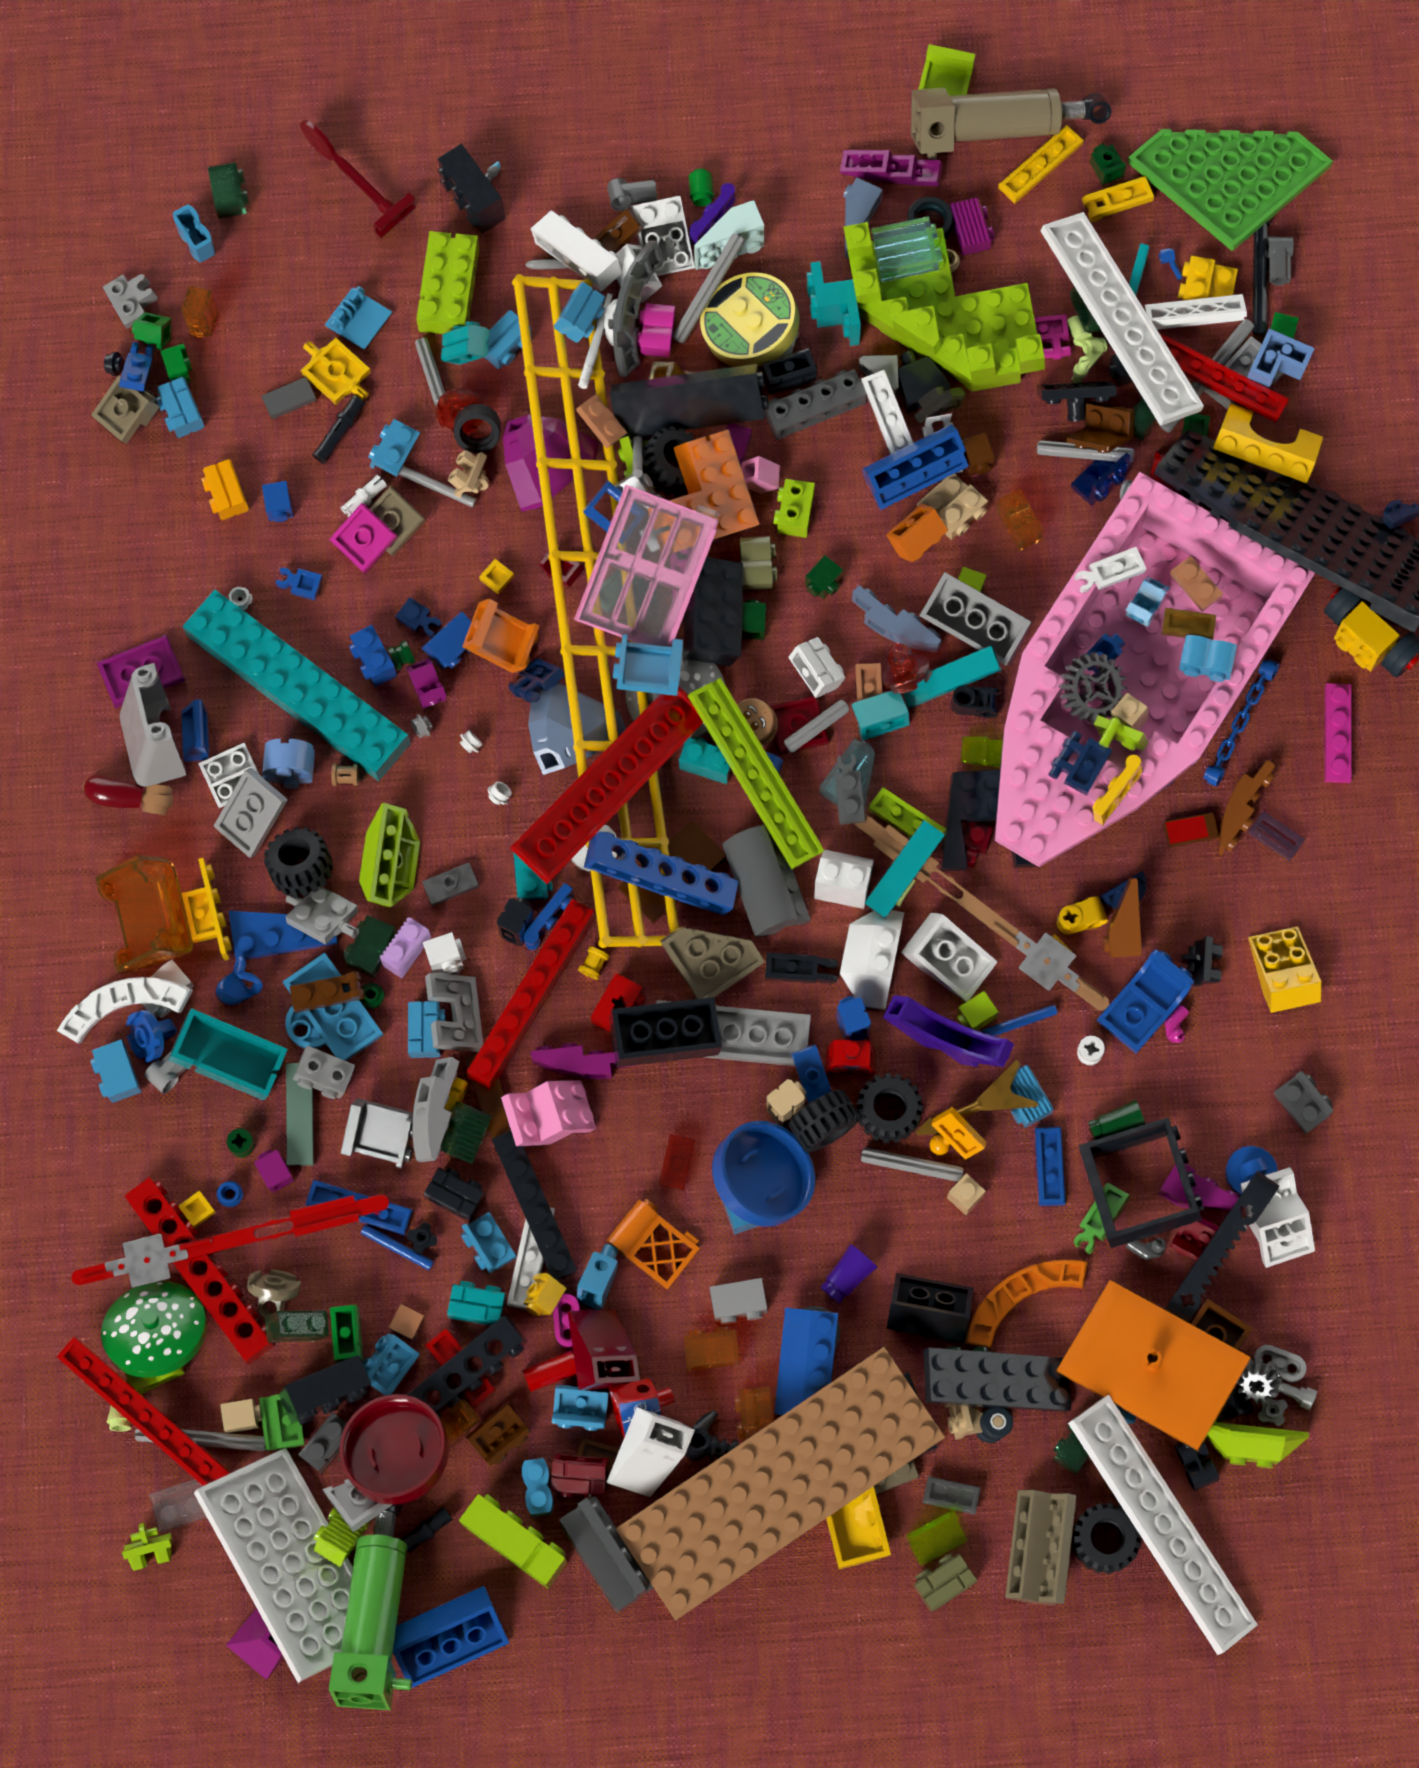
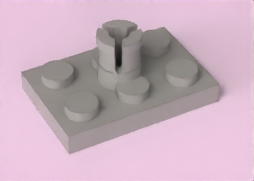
M252 768L246 769L215 822L214 827L244 854L252 858L256 856L288 799Z

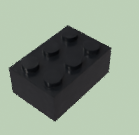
M462 143L437 158L439 163L437 171L442 178L440 180L441 185L447 193L451 191L454 195L453 201L460 211L462 209L465 210L467 213L466 218L473 229L477 227L481 234L506 219L501 196Z
M358 1354L285 1385L279 1396L291 1424L299 1422L300 1425L314 1420V1416L319 1412L323 1411L324 1415L339 1409V1406L345 1401L352 1404L363 1399V1395L367 1393L366 1390L371 1385V1382Z

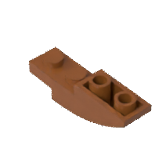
M1269 760L1265 762L1253 779L1244 773L1232 792L1219 828L1218 854L1221 856L1226 850L1231 852L1240 840L1237 838L1241 830L1246 832L1254 822L1251 817L1255 810L1251 807L1261 796L1258 791L1262 786L1267 788L1275 777L1272 773L1276 765Z

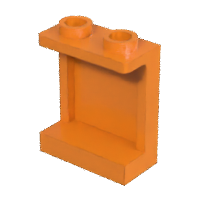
M491 599L479 602L462 647L511 673L525 669L530 661L529 653L539 637L537 633L539 625L536 623L529 625L498 609V603Z

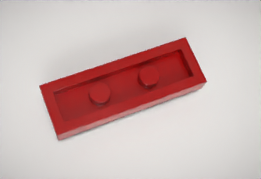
M446 1328L426 1344V1347L442 1366L463 1349ZM472 1361V1362H471V1368H472V1370H473L474 1372L479 1371V1368H478V1367L475 1365V1363ZM459 1374L453 1375L452 1379L459 1387L462 1383L461 1376ZM486 1377L482 1379L484 1383L474 1392L468 1390L464 1393L475 1407L496 1391Z

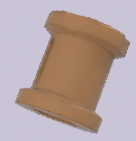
M333 763L331 772L332 786H337V784H353L358 786L359 764L338 766L337 763ZM340 774H350L351 776H341Z

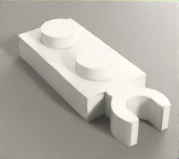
M1137 547L1090 564L1088 567L1090 572L1080 571L1075 575L1074 579L1075 581L1079 579L1086 580L1087 584L1080 588V592L1084 593L1089 591L1094 584L1097 585L1098 590L1145 573L1147 568Z

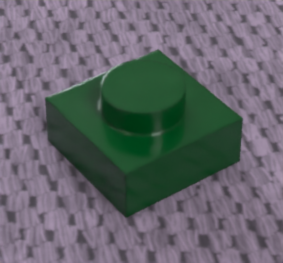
M1195 413L1185 417L1182 434L1187 429L1207 437L1210 416Z

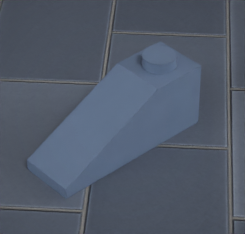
M857 177L853 185L849 184L843 195L846 198L845 226L865 222L869 224L882 201L881 188ZM845 238V257L849 259Z

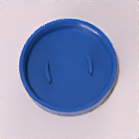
M767 1121L745 1123L727 1135L720 1142L714 1153L712 1175L720 1198L736 1216L750 1224L772 1227L786 1223L799 1214L812 1198L815 1188V1171L808 1152H805L793 1133L778 1124Z

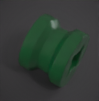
M405 640L400 642L397 647L391 646L387 648L397 671L402 669L403 665L407 663H415L414 656Z
M237 1128L228 1134L226 1144L234 1156L245 1158L253 1152L255 1142L247 1130Z

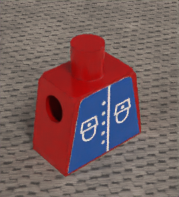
M650 1379L609 1387L616 1424L623 1438H625L637 1407L662 1415L661 1407L675 1403L670 1387L656 1391Z

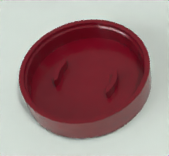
M401 1394L382 1396L363 1405L347 1422L340 1440V1463L349 1481L366 1498L381 1504H403L427 1493L442 1476L449 1457L448 1435L437 1414L423 1401Z

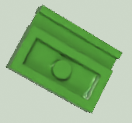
M279 1394L259 1398L266 1451L305 1445L303 1425H300L299 1422L291 1424Z

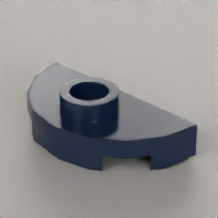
M1402 500L1392 501L1386 505L1382 519L1391 530L1419 517V505L1413 503L1412 506L1401 504Z
M1143 871L1131 877L1137 878L1139 902L1146 891L1147 879ZM1128 880L1100 895V900L1106 906L1116 909Z

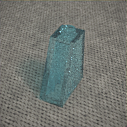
M854 739L841 758L844 765H849L852 761L851 755L856 757L857 766L854 771L861 772L865 812L875 752L873 747L867 742H859ZM836 763L820 785L819 794L838 806L835 773H842Z

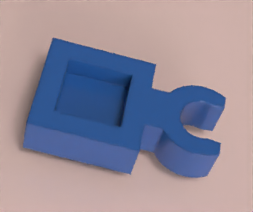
M280 568V574L287 576V579L285 581L276 580L277 587L281 589L292 587V595L316 601L323 580L321 574L298 568L295 575L287 568Z

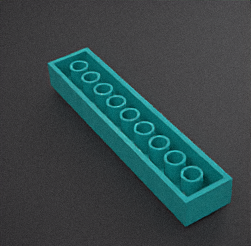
M214 589L183 625L188 638L353 763L359 764L361 769L378 782L411 744L407 733Z

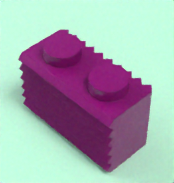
M977 197L952 203L950 206L953 213L952 224L962 256L989 250L991 248V241L994 240V232L992 226L987 227L985 219H988L986 206L981 205Z

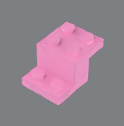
M581 1080L547 1081L526 1093H510L501 1097L516 1146L550 1145L572 1133H585L596 1129L593 1113L590 1110L586 1091Z

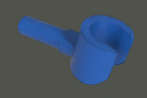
M1170 248L1160 250V263H1169L1177 280L1183 279L1175 262L1174 250Z

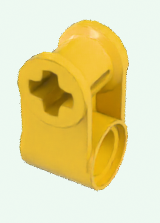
M1094 896L1062 908L1056 925L1062 934L1072 935L1080 931L1100 927L1108 922V918L1100 897Z

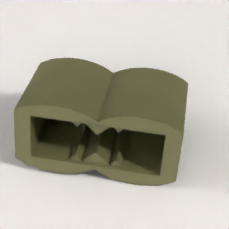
M770 536L740 538V563H743L742 591L772 589L773 582H777V567H772L771 558H776L775 543L770 544Z

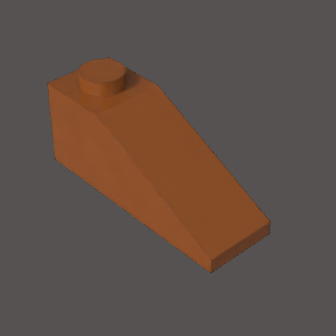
M1137 878L1128 879L1107 928V936L1103 937V950L1108 952V956L1111 958L1142 956Z

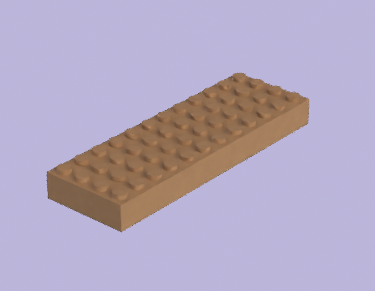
M883 1347L617 1527L616 1531L676 1621L944 1439L945 1436L886 1348Z

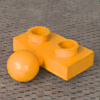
M953 1107L933 1118L931 1125L940 1133L933 1136L929 1143L930 1149L934 1154L943 1155L947 1153L951 1144L966 1160L985 1148L986 1141Z

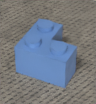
M1269 329L1247 378L1268 389L1277 371L1301 380L1315 348Z

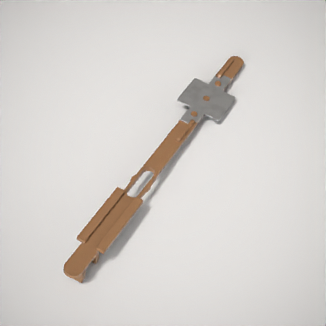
M865 814V822L855 823L859 829L875 840L873 845L893 861L896 860L909 842L906 837L893 827L888 825L884 828L867 814ZM930 856L916 878L922 883L928 880L942 894L957 902L1025 954L1027 957L1019 966V969L1048 991L1059 980L1097 1010L1103 1011L1109 1006V1000L1106 996L1068 968L1076 957L1074 953L1047 933L1036 944L957 884L952 877L945 875L936 868L939 862ZM938 872L963 892V897L961 899L953 897L930 879L931 873Z

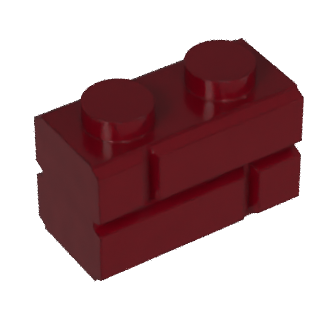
M556 1454L552 1462L551 1491H556L558 1495L563 1497L574 1496V1493L585 1494V1498L588 1499L594 1496L597 1499L601 1495L604 1496L608 1490L609 1458Z

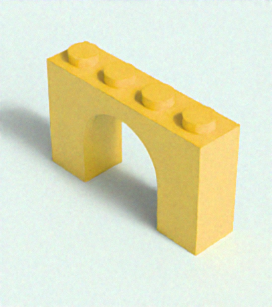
M1230 403L1213 449L1307 483L1315 465L1323 437L1300 429L1295 442L1290 444H1280L1266 440L1256 434L1250 427V420L1254 411Z

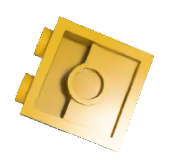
M1191 256L1190 262L1184 263L1182 276L1186 277L1185 284H1180L1178 298H1182V301L1231 296L1234 292L1238 269L1215 265V260Z

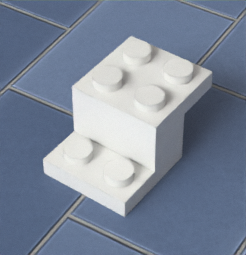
M1290 1167L1265 1175L1280 1186L1254 1224L1249 1225L1259 1241L1262 1262L1266 1268L1315 1251L1309 1211L1297 1194L1294 1173ZM1250 1181L1241 1183L1242 1192ZM1251 1205L1245 1208L1246 1215H1253Z

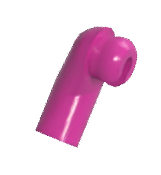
M1179 1005L1165 1021L1166 1036L1172 1043H1181L1185 1038V1033H1183L1180 1023L1189 1012L1182 1005Z

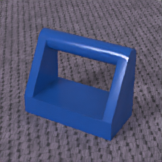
M607 481L583 509V513L606 532H608L611 521L596 510L594 506L605 492L619 502L622 491L610 481ZM635 502L632 503L630 512L636 517L624 532H621L618 540L620 544L627 539L646 514Z
M193 700L181 711L183 759L185 762L201 761L210 758L208 712L202 700Z

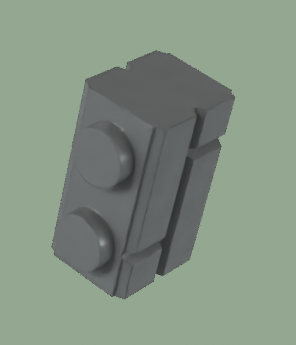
M332 1412L298 1455L323 1474L339 1454L341 1435L347 1423Z

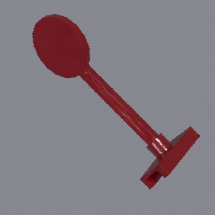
M303 120L300 123L301 130L310 144L323 157L328 160H334L337 166L384 214L374 223V233L381 239L416 208L413 204L416 199L409 192L395 205L389 199H385L348 161L335 152L330 141L318 127L308 120Z

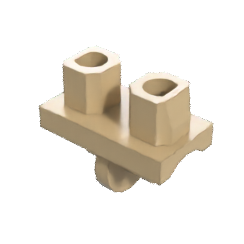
M465 450L458 455L455 462L464 470L456 468L447 480L456 487L454 495L458 498L462 497L463 492L472 491L478 493L479 490H486L490 481L485 476L486 471L482 470L487 458L484 453L481 452L473 455Z

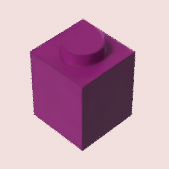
M272 1150L265 1151L254 1162L271 1194L294 1182L278 1150L273 1152Z

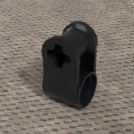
M960 686L953 693L950 703L951 709L958 715L995 718L999 713L996 705L997 697L1000 696V690L992 687ZM965 697L969 703L961 704L957 698Z

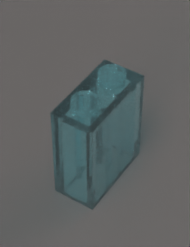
M929 216L871 228L881 282L939 270L938 262L943 261L940 246L935 247L934 239L938 238L935 224H930Z

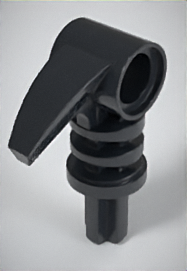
M715 1410L703 1415L693 1426L692 1429L695 1431L690 1442L697 1441L703 1447L695 1448L689 1443L685 1453L688 1459L698 1461L704 1458L705 1455H709V1460H713V1457H718L719 1459L738 1446V1440L733 1439L732 1444H729L725 1438L720 1442L718 1437L708 1434V1429L718 1416Z

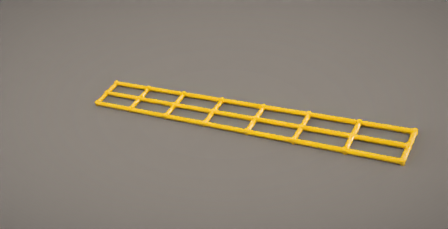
M518 274L512 280V284L515 289L525 365L524 375L527 381L537 457L536 466L539 472L549 549L548 559L551 564L561 641L560 652L563 656L574 740L573 749L576 755L579 778L587 769L585 751H605L618 738L608 656H615L616 646H606L604 631L595 627L593 628L596 646L571 645L560 561L585 562L588 583L600 552H593L589 517L583 513V509L587 506L583 470L607 471L608 481L615 485L618 483L617 462L615 461L613 445L608 448L603 445L605 461L581 459L570 378L580 379L583 369L569 368L564 334L554 329L559 368L537 367L534 365L524 286L548 288L554 328V324L561 314L558 289L575 290L581 282L592 287V281L589 279L571 280L557 279L556 277H528ZM595 319L592 322V325H594L595 327L590 336L588 337L589 346L591 345L595 330L597 328ZM599 347L590 379L594 380L596 394L608 408L604 383L605 372L602 369ZM536 376L555 377L561 380L571 459L546 457ZM548 468L573 470L583 552L559 551ZM610 495L612 515L614 516L619 502ZM626 540L622 544L617 542V549L628 553ZM620 569L623 587L628 572ZM631 581L624 603L627 625L633 627L637 617ZM598 592L591 612L602 616ZM573 655L598 657L609 741H584ZM637 691L639 713L641 714L649 706L647 692ZM657 770L649 778L656 838H632L626 802L618 810L622 837L619 839L635 841L644 848H658L661 854L669 856V840L666 836ZM661 869V874L665 876L664 871ZM591 870L600 939L598 942L601 948L662 946L660 940L666 936H645L639 887L628 883L635 936L610 937L602 874ZM665 896L669 933L671 934L679 928L676 901Z

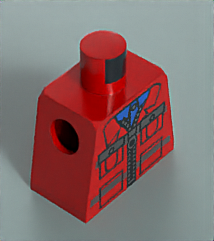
M833 1040L826 1048V1074L875 1076V1048L871 1041Z

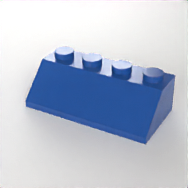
M785 1307L774 1414L784 1415L831 1383L838 1313Z
M482 1586L397 1625L393 1654L405 1679L412 1680L413 1688L509 1644V1641L485 1586Z

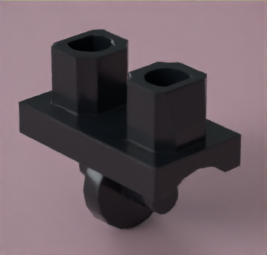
M1205 936L1203 940L1194 941V946L1189 947L1188 954L1181 955L1180 961L1183 964H1188L1187 970L1192 973L1193 986L1200 987L1204 984H1215L1221 981V970L1211 967L1212 960L1217 961L1221 959L1223 946L1214 943L1213 937Z

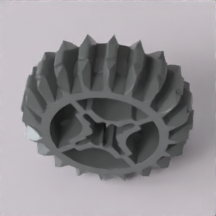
M1096 652L1090 653V655L1087 653L1081 654L1080 659L1073 658L1071 660L1072 665L1065 666L1068 674H1061L1060 676L1065 680V684L1058 686L1065 691V693L1060 695L1061 699H1067L1064 707H1072L1070 714L1073 716L1079 714V720L1082 721L1088 719L1089 722H1095L1098 715L1104 718L1106 716L1111 717V711L1119 703L1118 701L1124 697L1121 691L1128 689L1121 684V681L1126 679L1125 676H1119L1122 668L1120 666L1114 667L1116 660L1109 659L1107 661V655L1101 654L1098 656ZM1090 666L1099 669L1092 676L1083 673ZM1094 698L1103 702L1097 708L1087 706L1088 702L1093 701Z

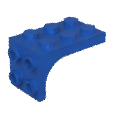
M1156 949L1151 952L1138 973L1097 1019L1100 1025L1135 1054L1140 1051L1187 997L1194 984L1193 976L1188 970L1183 967L1179 969L1172 963V958L1166 952H1159Z

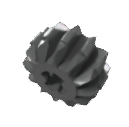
M1260 1358L1257 1364L1252 1359L1248 1363L1237 1383L1239 1384L1238 1393H1246V1401L1252 1397L1257 1405L1261 1399L1268 1403L1272 1397H1277L1279 1393L1278 1388L1282 1385V1379L1278 1378L1280 1375L1279 1369L1272 1370V1361L1265 1365L1262 1358Z

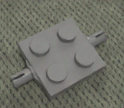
M322 886L318 887L319 890L317 892L311 891L304 898L293 897L291 893L286 897L287 903L296 906L286 916L287 924L316 940L327 944L334 936L340 933H345L352 938L358 936L359 929L349 924L350 920L359 912L356 904Z

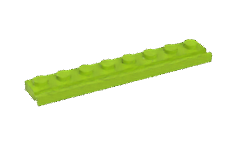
M721 677L691 692L688 695L690 701L790 868L794 869L824 852L825 850Z

